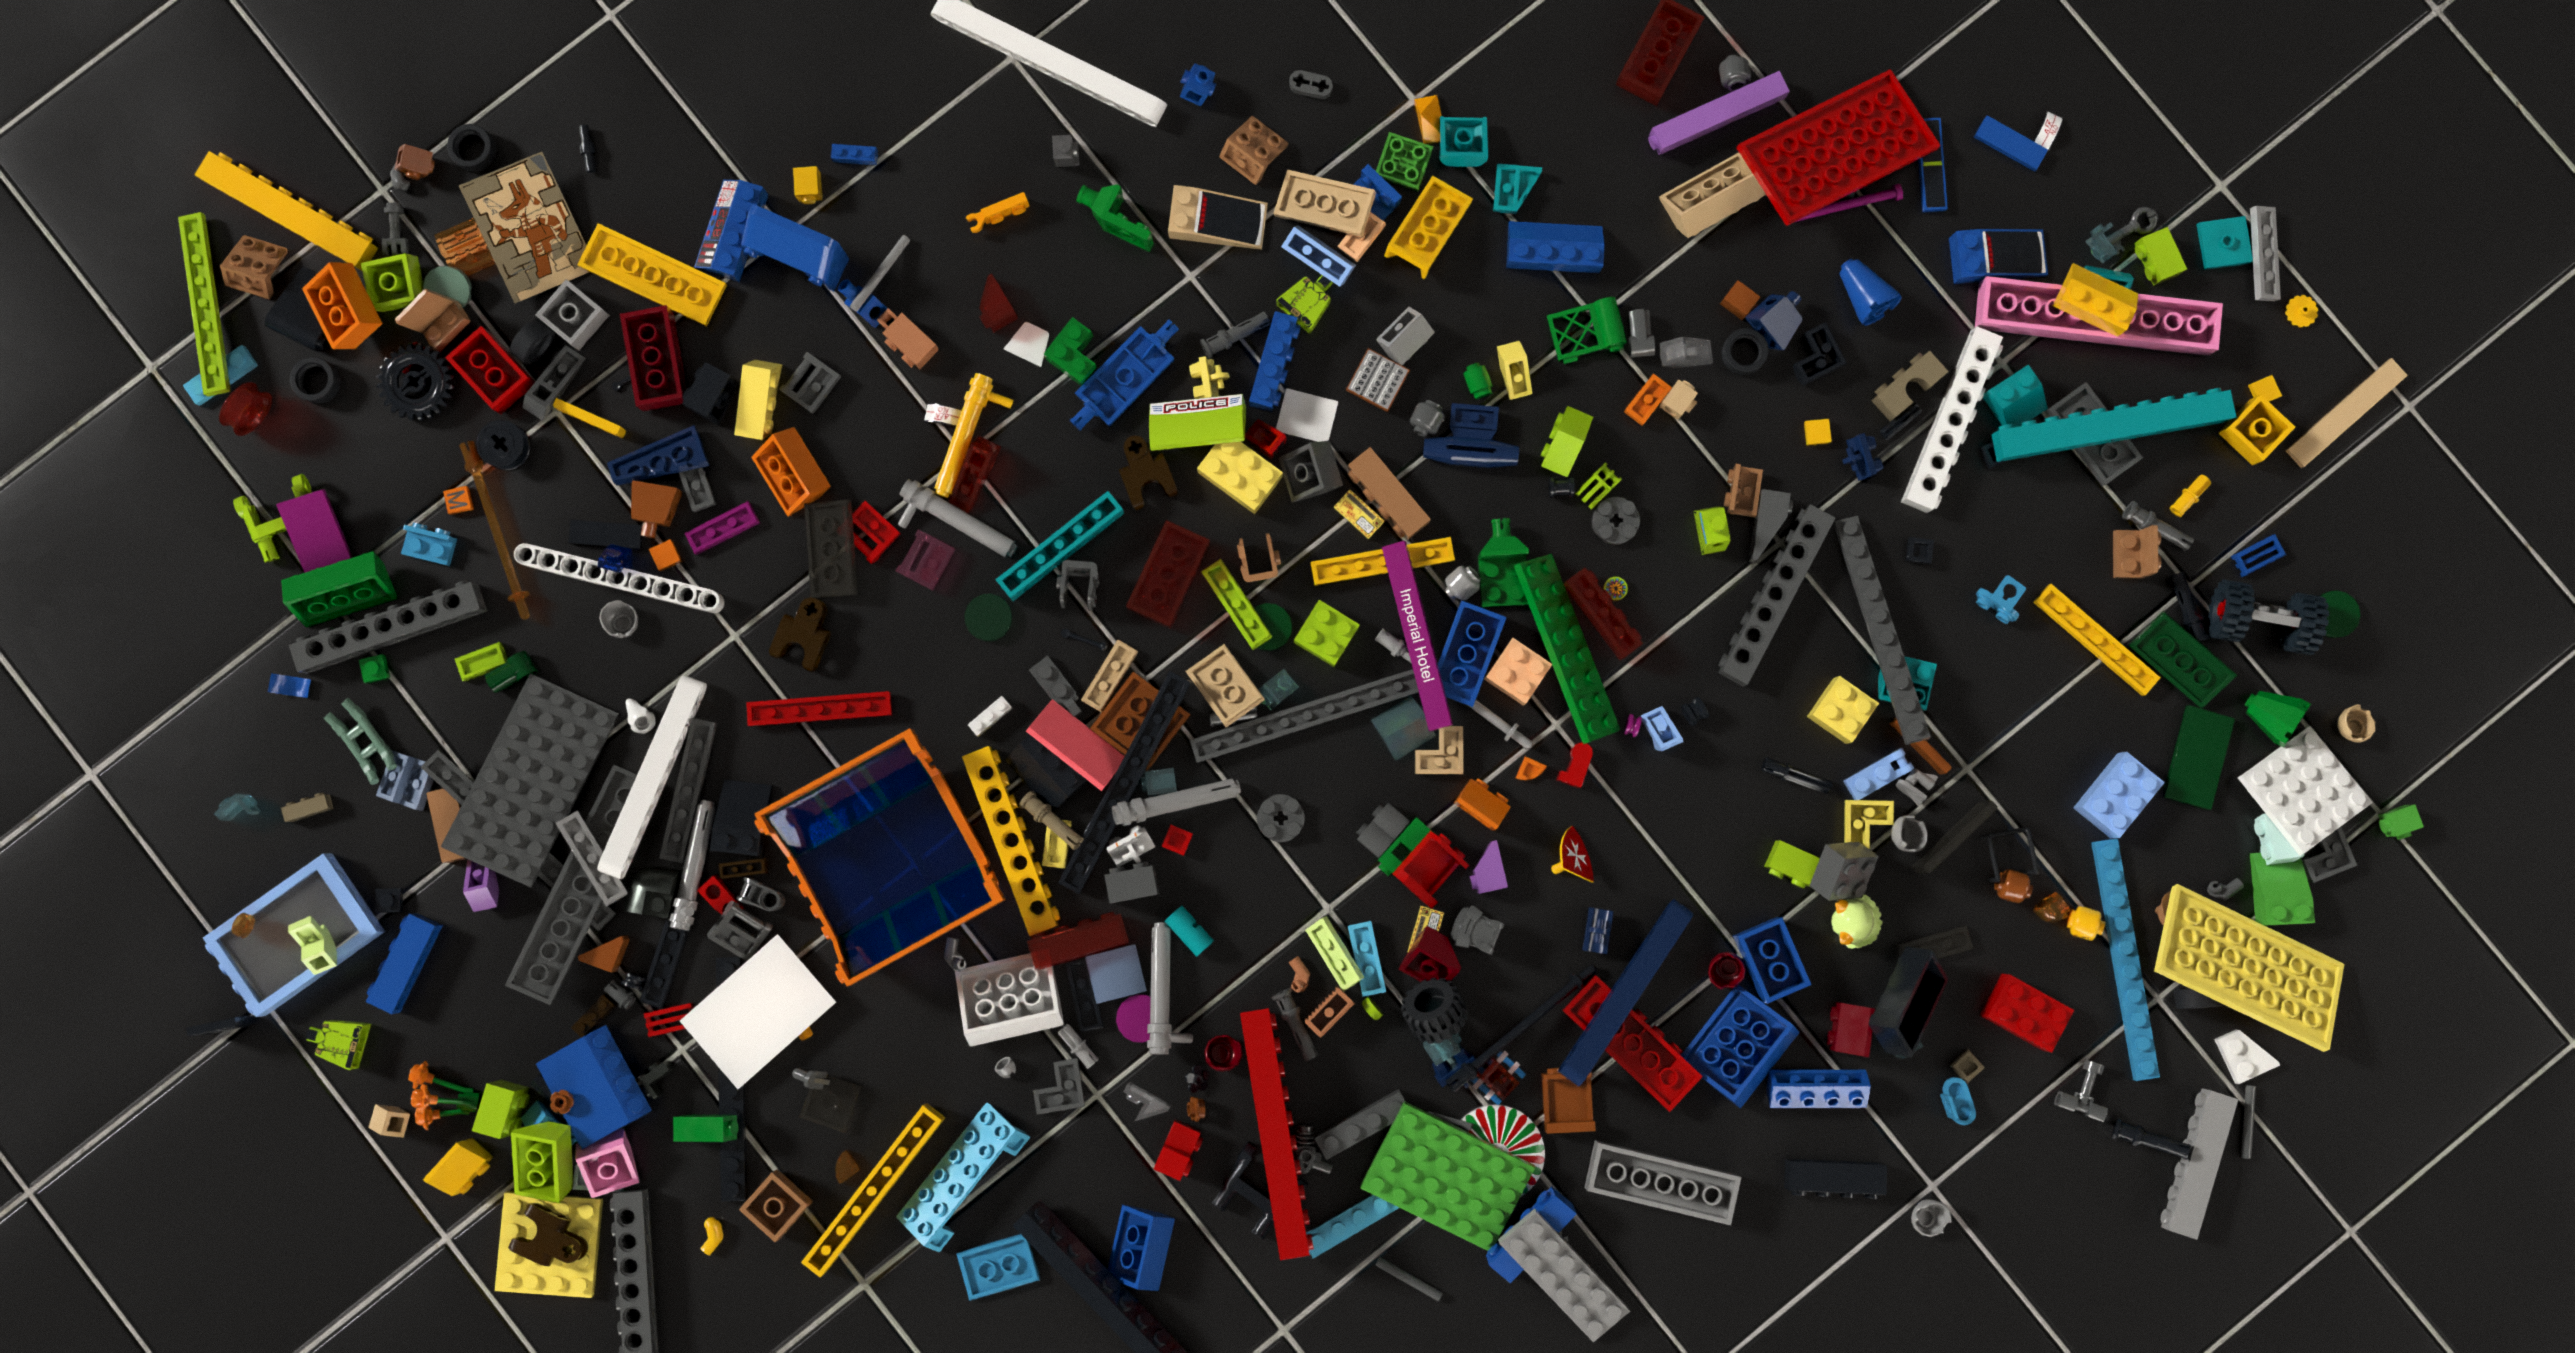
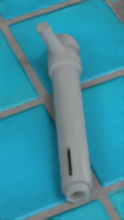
M910 479L903 485L900 496L909 504L898 522V525L906 529L916 509H919L922 512L927 511L1005 558L1007 556L1012 558L1018 548L1015 541L937 496L932 489L928 487L925 489L922 487V483Z
M1228 779L1146 799L1139 797L1131 799V802L1128 803L1126 801L1118 802L1117 805L1112 806V814L1116 825L1122 824L1124 827H1129L1132 821L1138 823L1145 821L1149 817L1235 798L1237 794L1241 793L1238 780Z
M701 800L700 804H697L677 897L673 899L672 907H674V911L669 917L671 928L689 931L690 925L694 923L695 918L692 916L694 911L697 910L698 902H696L697 890L700 885L716 813L715 803L711 801Z
M1162 922L1154 923L1152 928L1150 1024L1147 1025V1033L1150 1034V1040H1147V1048H1149V1054L1154 1055L1169 1054L1171 1042H1193L1192 1034L1172 1033V1025L1169 1024L1171 928Z

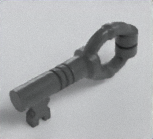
M2148 207L2138 208L2133 213L2129 224L2102 239L2103 244L2106 247L2110 245L2114 247L2115 255L2125 251L2124 247L2121 246L2120 239L2133 232L2139 234L2150 233L2155 228L2159 219L2155 209ZM2142 213H2146L2151 223L2146 228H2140V223L2137 221L2138 216Z

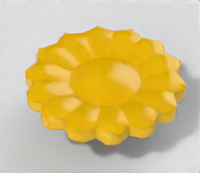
M2305 295L2295 296L2286 305L2285 314L2288 316L2287 320L2292 325H2297L2299 328L2307 327L2314 323L2315 318L2318 317V308L2316 307V302L2312 301L2311 297H2306Z

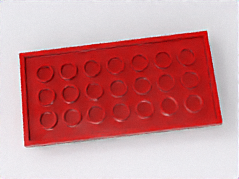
M1890 69L1740 143L1737 146V150L1785 225L1788 226L1936 151L1941 145Z

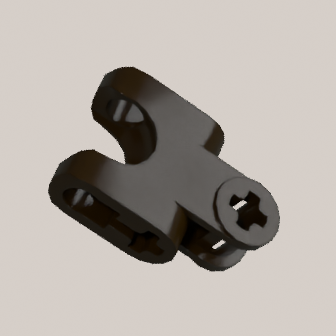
M1135 435L1127 438L1123 448L1129 465L1118 470L1133 508L1137 511L1144 507L1142 489L1148 483H1158L1163 487L1167 496H1176L1177 487L1163 452L1151 456L1147 443L1142 437ZM1133 444H1136L1138 447L1142 446L1139 448L1140 453L1138 454L1129 450L1132 449Z
M806 598L801 602L795 617L786 613L781 619L769 649L770 656L782 658L792 644L799 643L805 652L802 662L803 668L811 673L814 672L819 666L831 635V631L822 628L828 611L825 603L816 598ZM810 606L818 609L816 614L809 611Z
M528 1203L525 1209V1216L533 1220L537 1225V1233L534 1239L517 1237L512 1239L508 1246L510 1251L547 1267L551 1266L554 1258L565 1263H572L585 1257L588 1252L586 1239L567 1230L571 1219L539 1203ZM570 1245H574L573 1250L576 1251L574 1254H572V1248L569 1247Z

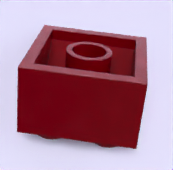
M1836 1002L1835 1007H1832L1830 1013V1020L1833 1021L1832 1031L1829 1030L1827 1035V1045H1830L1829 1050L1869 1057L1873 1031L1868 1024L1871 1015L1874 1014L1876 1009Z

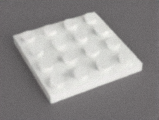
M2311 726L2290 739L2284 748L2282 746L2238 777L2239 781L2299 856L2306 853L2373 803Z

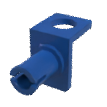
M846 279L839 284L838 291L847 298L844 304L851 308V303L863 288L861 286L855 287L850 280ZM870 294L860 309L855 312L876 328L879 325L876 320L878 317L870 318V310L873 307H879L880 314L878 317H880L887 307L873 294Z

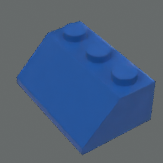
M1122 1205L1108 1270L1120 1283L1137 1290L1159 1291L1175 1218L1151 1210Z

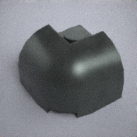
M646 867L638 871L632 877L628 886L624 911L669 918L672 912L673 899L678 893L682 870L665 867Z

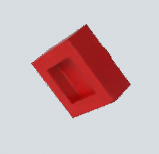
M1170 825L1162 847L1184 856L1193 833Z

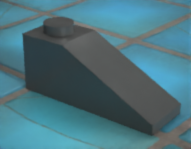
M565 345L525 394L522 408L543 421L554 407L555 399H560L586 358Z
M1766 489L1760 491L1748 562L1753 563L1758 560L1788 517V514L1792 513L1793 500H1790L1791 493Z

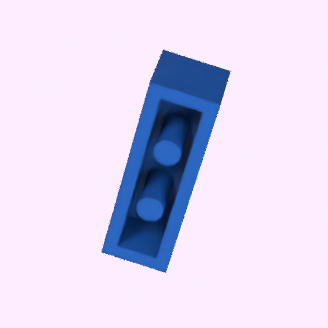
M832 144L831 159L835 163L877 165L878 150L872 146Z

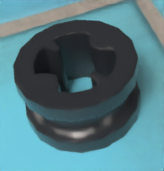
M626 971L624 974L626 979L622 980L621 984L642 990L643 986L641 984L643 981H646V978Z

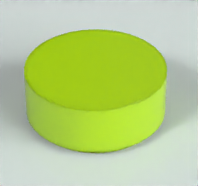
M1369 996L1362 1001L1363 1008L1374 1020H1378L1384 1015L1379 1006Z

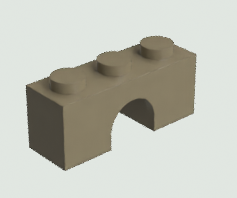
M1928 351L1925 355H1922L1920 352L1909 361L1912 364L1910 368L1905 370L1902 367L1892 376L1894 381L1889 386L1884 383L1875 391L1877 396L1871 401L1889 421H1892L1913 403L1906 393L1907 383H1917L1926 391L1949 372L1931 351Z

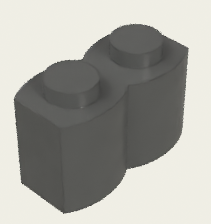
M1389 803L1385 806L1380 804L1372 813L1375 817L1370 824L1365 822L1356 832L1359 835L1356 840L1377 858L1384 853L1410 822Z

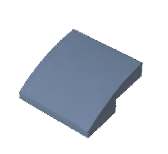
M392 751L397 768L394 770L385 768L376 796L423 811L427 801L426 793L430 792L434 781L421 768L426 761Z
M1135 944L1085 957L1096 1004L1147 991Z

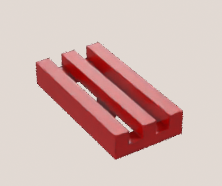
M693 1002L644 1013L648 1037L686 1029L683 1025L654 1031V1026L681 1020L687 1014L652 1021V1017L683 1009H688L690 1012L694 1009Z

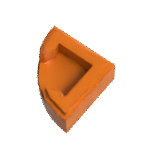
M1525 756L1515 779H1534L1542 774L1547 766Z

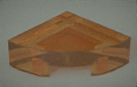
M845 1150L840 1155L836 1163L835 1170L839 1184L861 1169L848 1150Z

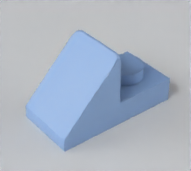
M1663 706L1641 715L1642 722L1652 737L1655 750L1664 751L1683 742V738Z

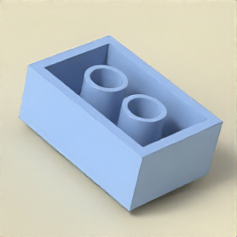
M2128 752L2117 753L2073 808L2109 838H2120L2165 782Z

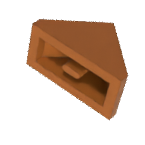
M628 935L620 936L577 957L579 961L611 973L618 972L630 939Z

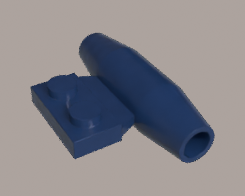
M1452 403L1450 430L1453 436L1425 439L1423 458L1461 466L1485 468L1517 466L1519 446L1492 440L1497 432L1499 407Z

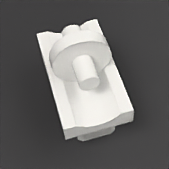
M1137 825L1130 829L1129 836L1123 839L1115 837L1109 841L1110 846L1107 847V851L1117 867L1133 859L1136 864L1140 863L1139 856L1155 847L1145 827L1141 828Z

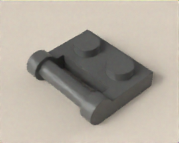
M806 352L802 363L787 383L781 385L779 390L814 414L841 376ZM811 365L815 366V370L800 390L795 393L793 389Z
M732 900L707 933V937L748 961L770 933L773 925L768 921L763 922L741 909L739 904ZM733 916H736L756 928L758 932L753 935L730 920Z

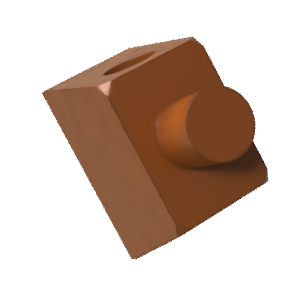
M632 480L631 518L636 522L643 523L641 536L655 538L657 526L670 527L683 491L676 487Z

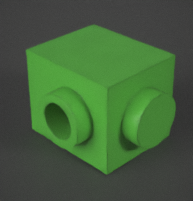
M2415 804L2403 805L2378 814L2380 829L2385 833L2386 837H2396L2397 840L2412 836L2411 831L2424 827Z

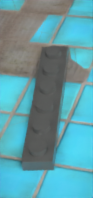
M695 718L691 720L659 856L660 859L678 863L685 862L717 723Z

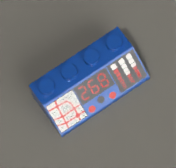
M723 180L694 266L695 269L740 282L748 255L743 252L744 249L741 246L747 215L752 204L764 208L769 195L762 186L742 180Z

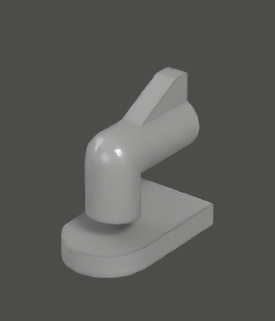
M1913 769L1905 781L1898 780L1896 787L1910 797L1917 806H1920L1926 800L1927 795L1915 788L1914 785L1918 782L1930 790L1938 777L1922 773L1918 769Z

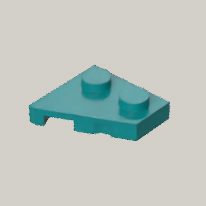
M1497 164L1493 212L1516 214L1539 178L1542 167Z

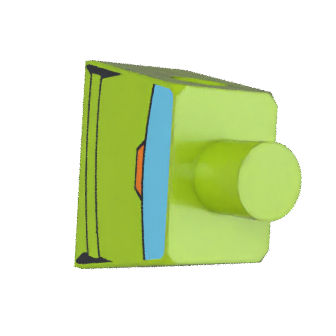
M1712 507L1693 511L1702 555L1725 551L1730 542V533L1724 507Z

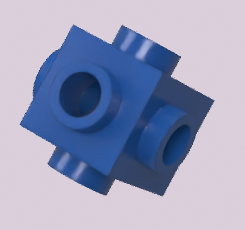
M1194 63L1190 71L1185 70L1182 76L1181 83L1184 86L1180 97L1198 106H1202L1206 98L1211 96L1215 89L1216 83L1213 80L1216 73L1203 65Z

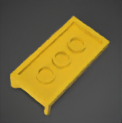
M1432 176L1389 242L1384 257L1390 258L1398 255L1420 268L1421 277L1425 280L1430 267L1471 205L1473 198Z

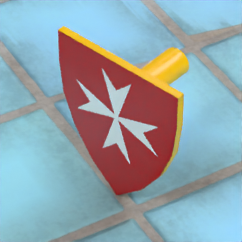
M1571 826L1565 831L1561 839L1560 862L1551 867L1552 872L1558 874L1567 871L1593 883V871L1587 849L1574 826Z

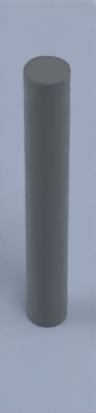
M2246 1085L2241 1149V1158L2251 1159L2256 1094V1086Z
M1378 1257L1375 1266L1436 1301L1440 1300L1443 1294L1441 1291L1385 1259Z

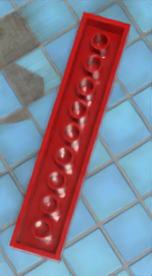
M1269 1008L1240 1013L1280 1261L1310 1256L1309 1250H1313L1314 1246L1312 1234H1307L1305 1225L1310 1224L1308 1209L1303 1210L1301 1200H1305L1306 1197L1304 1185L1298 1184L1297 1175H1302L1300 1161L1294 1160L1293 1151L1298 1150L1295 1135L1290 1136L1289 1126L1294 1125L1291 1110L1286 1111L1285 1102L1289 1101L1287 1086L1282 1087L1281 1078L1286 1077L1283 1061L1278 1062L1277 1057L1278 1053H1282L1279 1037L1274 1038L1273 1033L1274 1029H1278L1275 1013L1270 1014Z

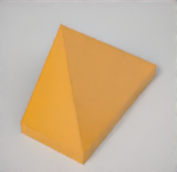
M1437 95L1414 99L1423 143L1428 145L1440 142V116L1442 115Z

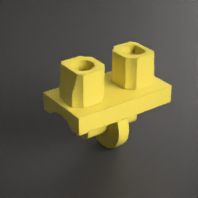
M1206 356L1200 357L1199 362L1189 366L1192 378L1202 377L1203 385L1193 387L1195 399L1218 397V390L1224 389L1223 381L1230 378L1229 373L1222 372L1221 365H1215L1214 360L1207 359Z

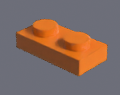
M1653 373L1624 410V413L1643 426L1672 387Z

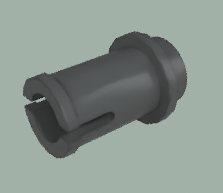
M612 980L604 989V993L619 1003L620 1008L627 1010L636 1000L633 992L626 991L615 980Z

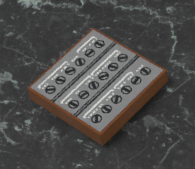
M1368 348L1346 391L1388 413L1410 370Z

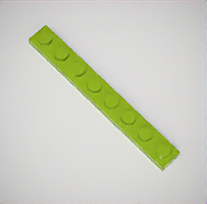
M202 212L178 217L202 389L203 394L209 397L231 392L206 216Z

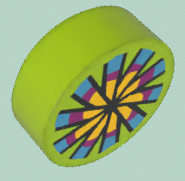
M1620 577L1609 578L1603 586L1605 597L1611 601L1623 599L1628 591L1627 583Z

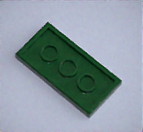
M2164 610L2129 644L2136 653L2201 709L2237 676L2230 667Z
M2190 705L2186 706L2162 797L2205 810L2212 809L2235 718Z

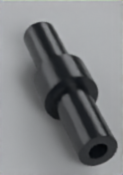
M580 125L581 155H584L586 172L593 173L596 171L593 154H595L594 143L591 142L588 125Z

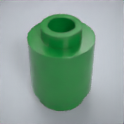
M1480 363L1467 366V371L1463 375L1470 394L1474 395L1475 400L1491 395L1493 393L1491 389L1493 385L1486 366H1480Z

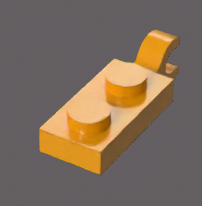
M1022 192L980 209L981 212L971 213L966 216L968 222L972 220L978 222L976 226L970 228L972 233H978L982 230L984 223L997 224L1008 215L1022 214L1030 206L1025 193Z

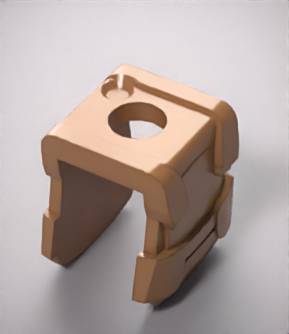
M1269 533L1266 534L1272 571L1249 575L1243 539H1239L1237 549L1239 558L1242 560L1240 570L1246 582L1278 576L1277 565L1281 564L1279 550L1274 551L1272 538Z

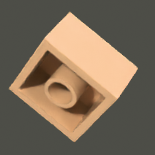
M1512 638L1484 680L1524 706L1552 664Z

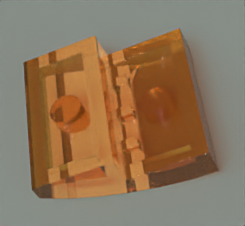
M474 218L434 235L440 253L445 258L447 265L459 268L467 276L496 264Z

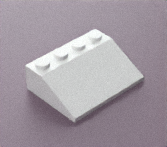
M1049 949L968 967L963 971H955L963 1031L970 1047L1064 1025L1061 1002Z

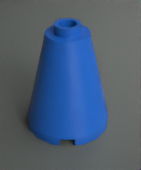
M1849 259L1842 264V270L1839 274L1862 325L1867 326L1880 320L1885 316L1883 313L1888 308L1892 311L1901 301L1902 297L1899 292L1859 259L1854 261Z

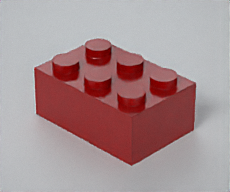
M482 326L445 357L491 409L499 414H503L535 383L531 376L491 332Z
M2001 974L1979 1016L2038 1049L2052 1053L2074 1010L2010 974Z

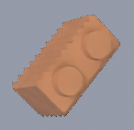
M1335 987V990H1332V994H1328V997H1325V1001H1322V1004H1318V1008H1315L1312 1014H1308V1018H1305V1023L1321 1038L1355 1003L1339 987Z

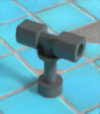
M2085 1060L2083 1069L2087 1070L2080 1093L2075 1092L2074 1096L2058 1091L2054 1105L2070 1111L2078 1110L2083 1112L2084 1116L2104 1122L2108 1108L2093 1103L2094 1098L2090 1097L2096 1075H2102L2105 1066Z

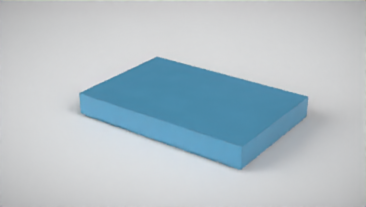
M1021 1234L956 1253L969 1301L1040 1280L1031 1244Z

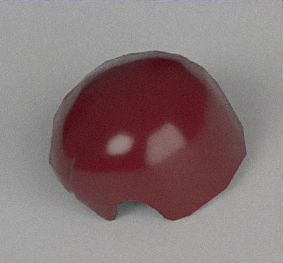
M1732 952L1717 954L1710 961L1708 968L1711 983L1719 989L1735 988L1744 979L1746 973L1743 959Z
M1229 1035L1213 1037L1207 1043L1204 1051L1207 1064L1219 1072L1232 1070L1240 1063L1243 1055L1240 1042L1234 1040Z

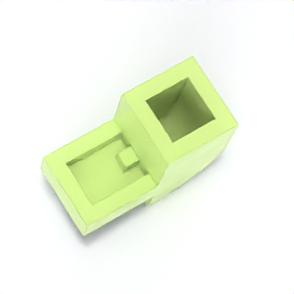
M312 916L288 925L289 934L301 946V961L314 975L337 966L336 946L329 930L324 924L320 926Z

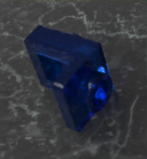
M609 544L598 558V567L619 573L624 568L631 569L632 549Z

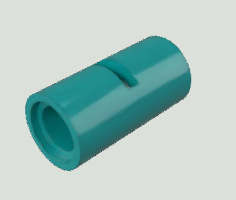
M1183 905L1164 921L1196 957L1214 941L1202 926L1196 923V920Z

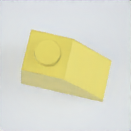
M1520 341L1497 346L1499 365L1509 399L1512 400L1531 395L1532 387L1527 355Z

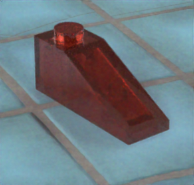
M981 436L971 443L949 498V503L970 514L995 464L1001 446Z

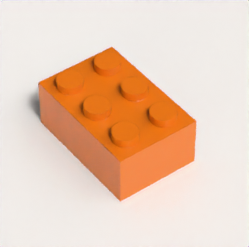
M329 262L302 288L332 349H356L383 324L352 263Z

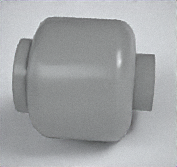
M1458 566L1446 577L1447 588H1445V591L1452 599L1458 598L1461 601H1466L1479 590L1481 578L1471 566Z

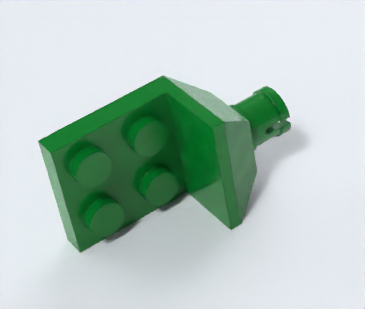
M1086 185L1081 187L1076 201L1092 209L1093 216L1104 231L1150 252L1154 244L1152 233L1149 231L1150 228L1140 222L1134 224L1128 221V217L1118 212L1124 200L1120 185L1103 187L1100 192L1090 189Z
M1500 518L1491 520L1492 538H1490L1478 555L1479 576L1481 578V608L1529 605L1514 565L1526 561L1529 548L1517 537L1511 536L1510 518H1503L1501 521L1502 529L1500 527Z

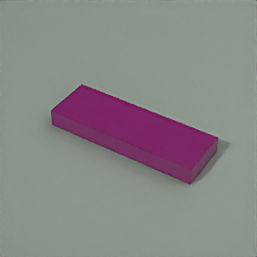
M747 501L684 534L694 554L698 555L759 524L760 521L750 502Z

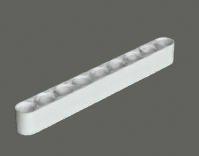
M520 544L514 550L515 560L529 568L709 613H718L724 607L725 601L723 596L710 589L531 544ZM528 550H531V551H532V557H531V559L528 560V561H525V560H524V554H525V552L528 551ZM550 556H554L555 563L548 567L547 559ZM577 561L578 568L575 572L571 573L569 567L571 563ZM600 567L601 574L598 578L594 579L592 572L595 568ZM619 573H623V582L620 584H616V575H618ZM645 578L647 586L643 590H639L638 583L641 579ZM669 584L670 592L662 596L661 588ZM688 590H692V599L688 602H685V592ZM710 596L716 597V603L713 607H708L706 604Z
M682 675L679 679L600 858L597 869L599 872L619 879H623L626 875L690 729L691 720L695 717L707 687L706 683Z

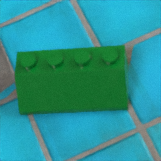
M374 551L281 580L284 605L305 627L397 599V594L386 567Z

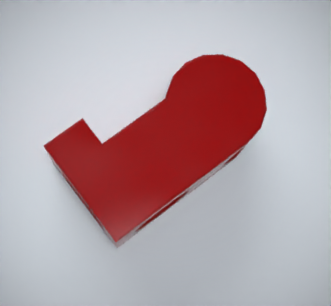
M1580 742L1572 746L1570 750L1571 760L1567 771H1559L1557 781L1576 788L1582 787L1593 755L1589 744Z
M718 874L712 876L697 890L721 915L732 900L738 903L741 909L744 908L742 903L736 900V896L722 882L723 880L720 879Z

